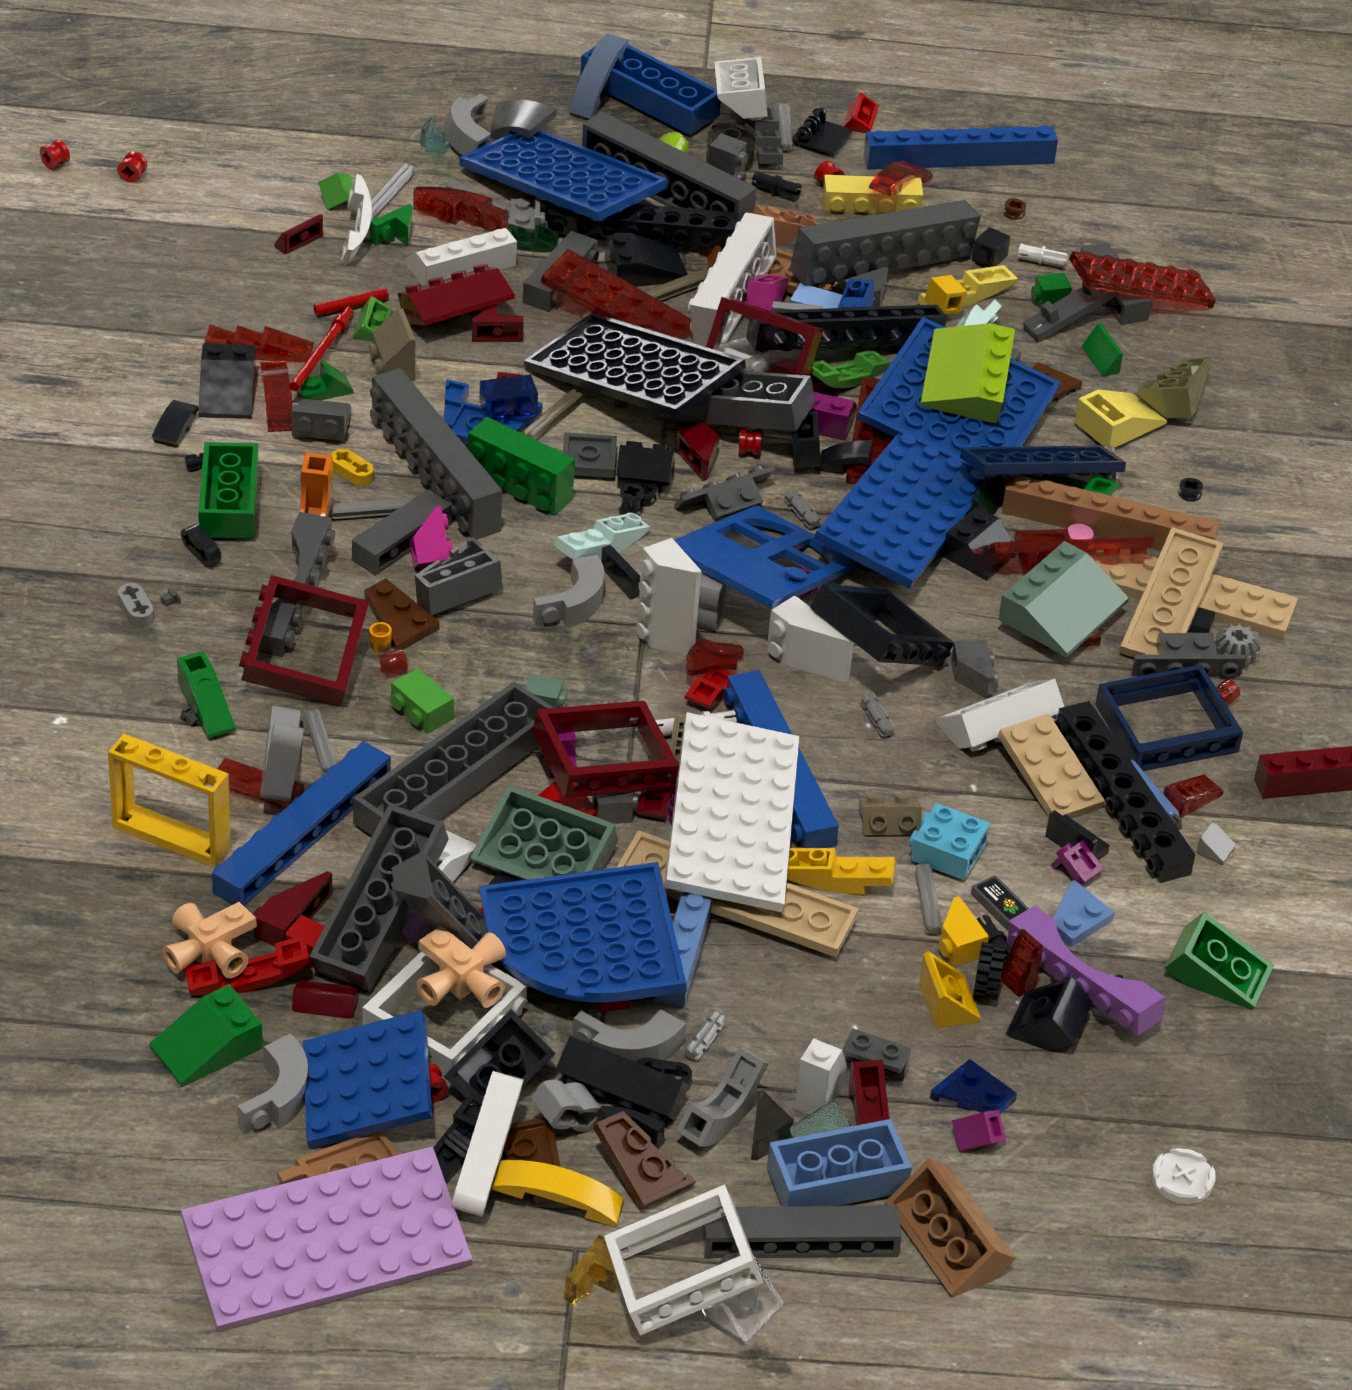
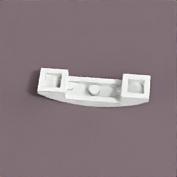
M356 174L349 190L347 208L357 210L355 231H349L343 244L341 265L345 266L359 251L371 221L372 206L369 190L363 177L359 174Z

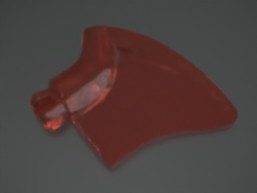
M704 638L695 643L686 656V672L690 676H695L715 670H737V660L743 658V647L733 643L713 642Z

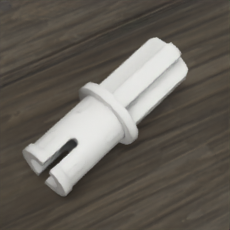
M1021 243L1017 258L1037 262L1040 266L1043 263L1065 267L1068 255L1063 252L1048 250L1045 246L1039 248Z

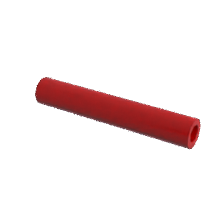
M380 288L313 305V310L316 317L343 311L347 307L356 308L364 306L371 296L379 301H385L389 299V294L386 288Z

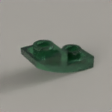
M510 223L506 228L517 241L518 250L552 252L557 247L559 233L550 228L535 225L533 231H529L524 227Z

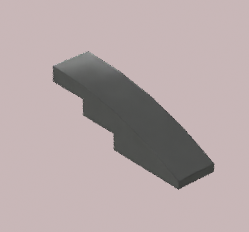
M767 107V117L755 121L751 120L758 162L761 164H783L779 119L775 108Z

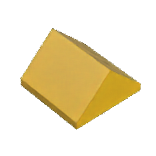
M927 951L924 953L919 985L935 1028L971 1024L980 1021L981 1017L965 974L931 952Z

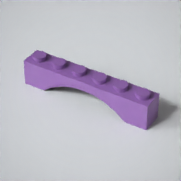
M1035 905L1009 921L1008 944L1014 950L1022 953L1058 981L1072 977L1091 999L1092 1004L1098 1010L1118 1022L1123 1028L1138 1036L1163 1020L1165 1000L1163 995L1143 981L1111 976L1079 960L1062 942L1057 931L1056 920Z

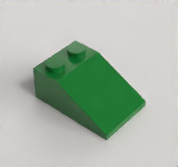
M1203 912L1183 928L1164 969L1191 988L1252 1010L1260 998L1274 965Z
M229 984L203 996L151 1041L149 1048L182 1088L263 1049L262 1023Z

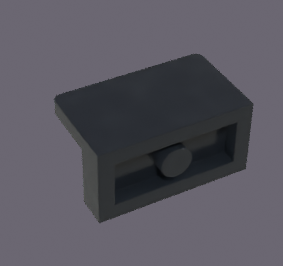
M1055 810L1049 813L1045 837L1063 848L1068 843L1074 847L1083 840L1098 861L1109 853V844L1066 814L1063 816Z

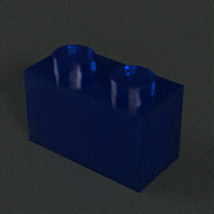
M531 375L480 381L479 402L485 418L489 417L496 420L537 415L538 392Z

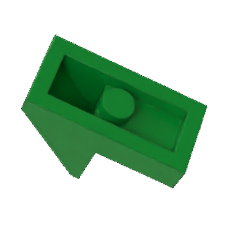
M407 204L371 220L370 242L377 246L396 237L408 246L412 230V205Z
M320 360V375L308 377L297 392L301 399L321 401L353 394V388L344 373L324 360Z

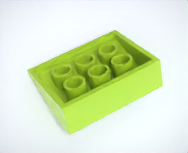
M992 323L934 329L920 406L996 424L1003 404L1015 329Z

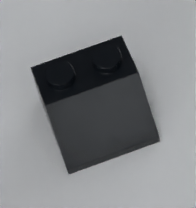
M977 506L946 532L943 557L987 581L1017 555L1018 550L1000 519Z
M1072 977L1026 991L1006 1034L1010 1038L1050 1052L1060 1048H1069L1078 1040V1034L1083 1023L1087 1020V1014L1093 1002Z

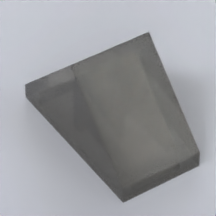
M761 1091L758 1092L751 1160L755 1161L769 1153L770 1142L792 1138L794 1119L766 1092Z

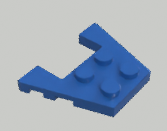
M446 380L444 421L462 443L467 446L468 433L486 417L516 431H520L543 411V403L525 398H520L512 413L467 403L464 400L469 393V384Z

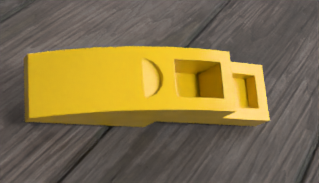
M789 848L787 880L820 890L865 895L866 886H893L897 865L895 857H837L835 848Z

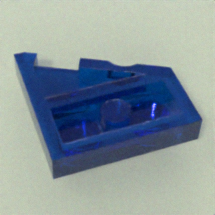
M971 1059L935 1086L930 1093V1099L939 1102L940 1098L958 1102L957 1107L961 1109L976 1110L980 1113L999 1110L1000 1114L1011 1106L1017 1097V1093Z

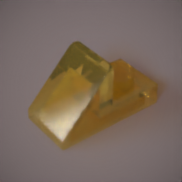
M598 1235L565 1279L564 1300L576 1305L583 1295L587 1296L591 1292L594 1284L612 1293L615 1292L617 1275L603 1236Z

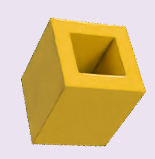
M952 275L931 277L925 299L930 305H938L945 315L961 313L967 291Z

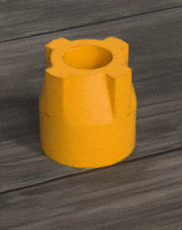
M377 622L369 628V640L374 653L391 650L392 628L387 623Z

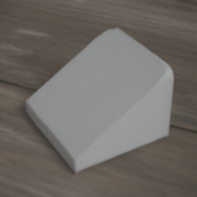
M1211 822L1199 839L1197 853L1223 864L1236 847V844L1217 824Z

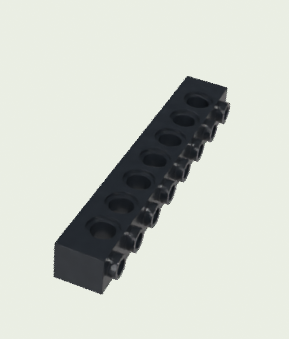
M550 202L547 213L548 234L567 236L573 231L590 238L605 239L606 235L633 233L668 245L703 248L720 246L721 249H724L727 238L732 236L736 223L741 221L745 213L634 204L623 209L622 212L606 217L603 221H593L589 217L575 214L569 209L558 207Z
M938 305L769 310L824 329L818 348L833 350L842 347H852L855 349L867 346L883 348L885 346L897 345L903 347L922 317L944 327L947 321V316ZM753 318L749 319L746 339L755 351H792V349L803 348L806 336Z
M1090 701L1059 708L1055 724L1102 795L1108 811L1115 816L1122 832L1128 835L1135 851L1140 853L1145 860L1148 870L1155 875L1159 883L1191 875L1196 854Z

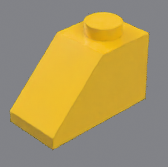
M960 896L953 898L942 927L941 939L939 940L941 954L947 957L951 964L956 967L979 959L981 943H988L989 938Z

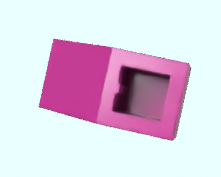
M441 506L434 508L409 543L414 569L426 568L437 560L442 562L450 557V551L453 550L451 540L446 538L445 530H448V519L446 514H442Z

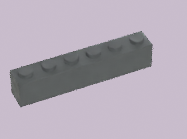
M814 1205L735 1207L754 1258L899 1256L902 1236L898 1206ZM726 1216L702 1225L704 1259L736 1258L741 1256Z

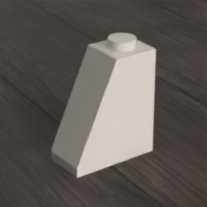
M813 1038L800 1059L795 1110L824 1120L849 1076L841 1049Z

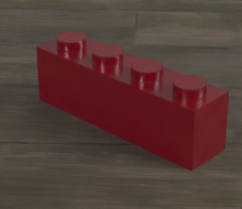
M1352 746L1259 755L1254 780L1262 799L1351 791Z

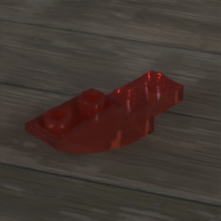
M430 186L414 188V210L454 225L461 220L490 232L503 228L508 230L509 211L493 206L492 198L454 188Z

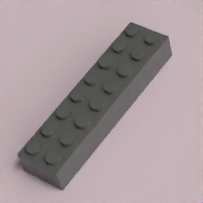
M599 112L583 124V147L667 179V188L649 198L667 207L752 213L754 211L757 187L603 112Z
M966 200L799 227L790 271L804 286L852 278L883 267L893 271L967 258L971 256L981 215Z
M401 368L373 376L372 388L370 389L372 409H370L371 420L381 428L385 438L390 439L394 444L398 454L403 455L409 467L416 471L420 476L421 482L427 485L433 493L452 504L451 516L458 523L460 530L465 532L469 538L473 536L476 540L501 532L502 490Z
M516 682L511 683L353 798V823L373 836L389 804L439 821L536 749L539 745L532 732L536 710L554 707Z

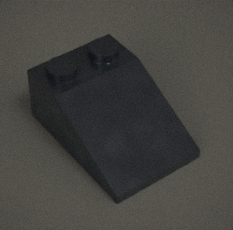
M616 233L606 235L604 260L616 289L665 284L688 275L676 247L633 233Z
M203 343L198 417L251 419L256 372L255 345Z
M510 1009L444 1077L465 1098L470 1093H473L484 1099L493 1071L523 1079V1089L554 1058L556 1053Z

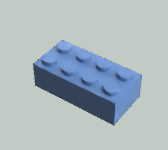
M891 1119L770 1142L767 1169L782 1206L789 1207L839 1206L889 1196L911 1176L912 1166Z

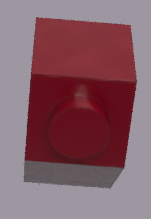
M705 422L677 431L676 452L702 481L708 480L717 456L719 437Z

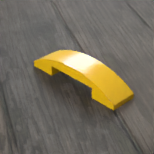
M501 1160L491 1189L523 1199L524 1193L527 1192L586 1210V1219L613 1227L617 1225L623 1197L588 1176L555 1165L524 1160Z

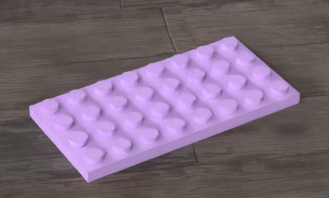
M433 1146L181 1210V1218L217 1332L472 1264V1256L455 1208L451 1207L452 1200Z

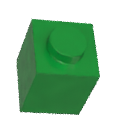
M1065 273L1037 275L1035 285L1031 288L1032 299L1036 301L1040 310L1041 305L1050 301L1051 304H1054L1072 292V286Z

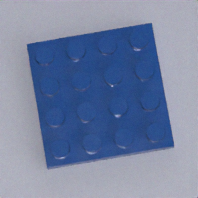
M422 1010L303 1040V1050L308 1062V1082L305 1091L306 1139L311 1149L432 1118L426 1016Z

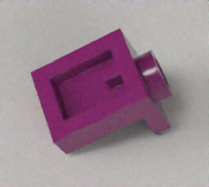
M1083 840L1074 847L1070 843L1056 852L1059 858L1051 864L1054 869L1063 864L1072 878L1080 885L1104 869Z

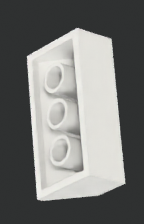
M761 57L714 62L718 99L743 119L748 118L755 121L767 117Z
M506 228L497 229L485 234L475 235L463 240L415 252L405 258L404 263L423 286L428 284L429 279L443 277L444 280L450 278L451 273L465 270L466 273L474 271L473 267L487 263L488 267H497L499 270L516 266L517 241Z
M670 538L643 548L642 561L640 562L641 580L639 582L640 594L639 603L637 604L638 623L636 624V632L653 649L691 656L695 652L701 570L680 546Z
M1050 679L1024 684L938 717L935 721L958 749L970 748L971 752L987 747L986 742L993 739L994 742H1000L998 737L1000 729L1045 714H1049L1053 721L1057 720L1056 714H1058L1059 708L1064 707L1056 680Z

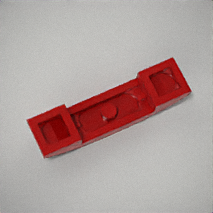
M305 936L275 943L276 952L248 959L245 970L234 978H226L220 968L217 967L215 960L186 967L185 972L189 992L191 995L205 996L230 984L236 993H243L285 979L310 962Z

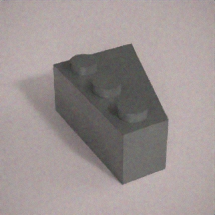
M472 536L467 540L465 547L460 550L454 548L450 551V557L442 562L440 560L435 561L415 575L417 603L428 613L434 615L503 589L501 561Z

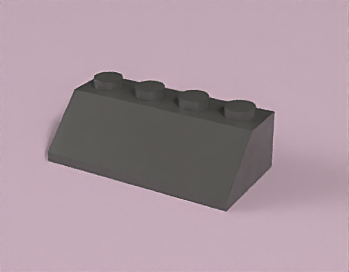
M423 851L392 867L394 881L391 882L394 893L398 898L403 897L412 912L416 915L419 914L431 931L443 926L470 949L487 933L484 914Z

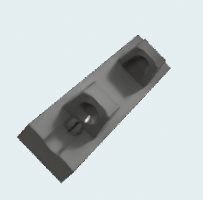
M1105 274L1095 280L1089 277L1082 281L1081 288L1056 303L1051 304L1048 301L1041 305L1039 313L1023 321V328L1039 343L1120 295L1119 287Z

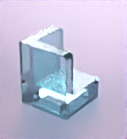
M430 117L421 127L420 152L443 158L452 145L447 137L444 136V132L435 130L436 118Z

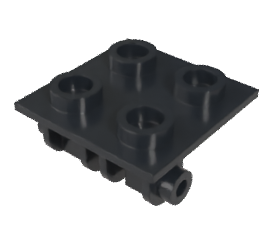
M817 107L807 117L804 124L798 128V131L792 137V141L803 147H809L824 154L834 156L852 134L853 129L826 121V110L823 107Z

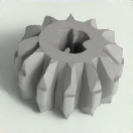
M1228 623L1226 628L1221 627L1216 638H1214L1217 654H1245L1246 659L1243 666L1245 668L1249 663H1255L1258 653H1260L1261 640L1258 638V632L1251 631L1250 626L1242 627L1240 623L1237 626H1233Z

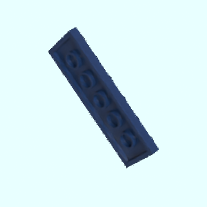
M1102 445L961 447L960 458L967 462L969 467L978 470L982 476L987 478H995L999 474H1005L1009 477H1020L1021 474H1029L1034 477L1053 474L1064 477L1068 473H1076L1081 476H1090L1091 473L1112 476L1114 472H1125L1126 467L1124 460Z

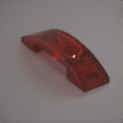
M896 161L886 166L876 175L870 183L869 189L892 196L901 192L904 182L914 178H921L922 183L932 180L933 174L928 169L912 163Z
M286 361L260 362L268 432L292 431L291 411L293 406Z

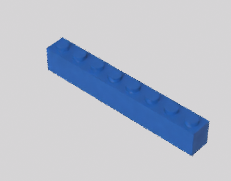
M1053 126L993 127L982 129L948 128L945 130L923 129L915 131L878 130L866 132L863 156L867 170L1054 164L1058 139Z
M760 670L728 676L727 688H724L723 696L726 705H730L732 710L735 711L736 715L734 717H736L737 723L793 735ZM798 746L791 825L792 838L794 842L799 843L801 848L835 847L837 845L839 825Z
M365 741L361 742L355 749H351L340 762L332 765L325 775L318 781H314L302 795L294 798L286 809L280 814H276L271 822L261 830L256 831L248 842L242 847H238L225 862L215 867L212 872L213 894L232 905L240 902L245 906L353 811V798L391 771V756Z

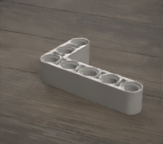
M274 705L271 707L260 797L290 802L304 728L299 727L301 710Z

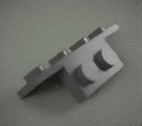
M758 466L748 472L749 474L741 476L740 473L726 478L725 482L718 484L717 481H713L704 485L701 490L695 491L694 488L686 490L680 494V498L674 506L677 510L705 500L714 521L739 513L755 505L759 506L764 501L755 483L768 479L775 471L774 466L767 468Z
M1159 633L1157 638L1159 655H1135L1131 674L1132 676H1144L1202 665L1208 676H1240L1246 658L1245 654H1217L1213 633Z

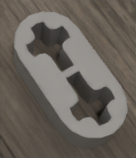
M135 583L122 585L118 589V602L129 623L135 627L150 625L154 620L153 606L143 588Z

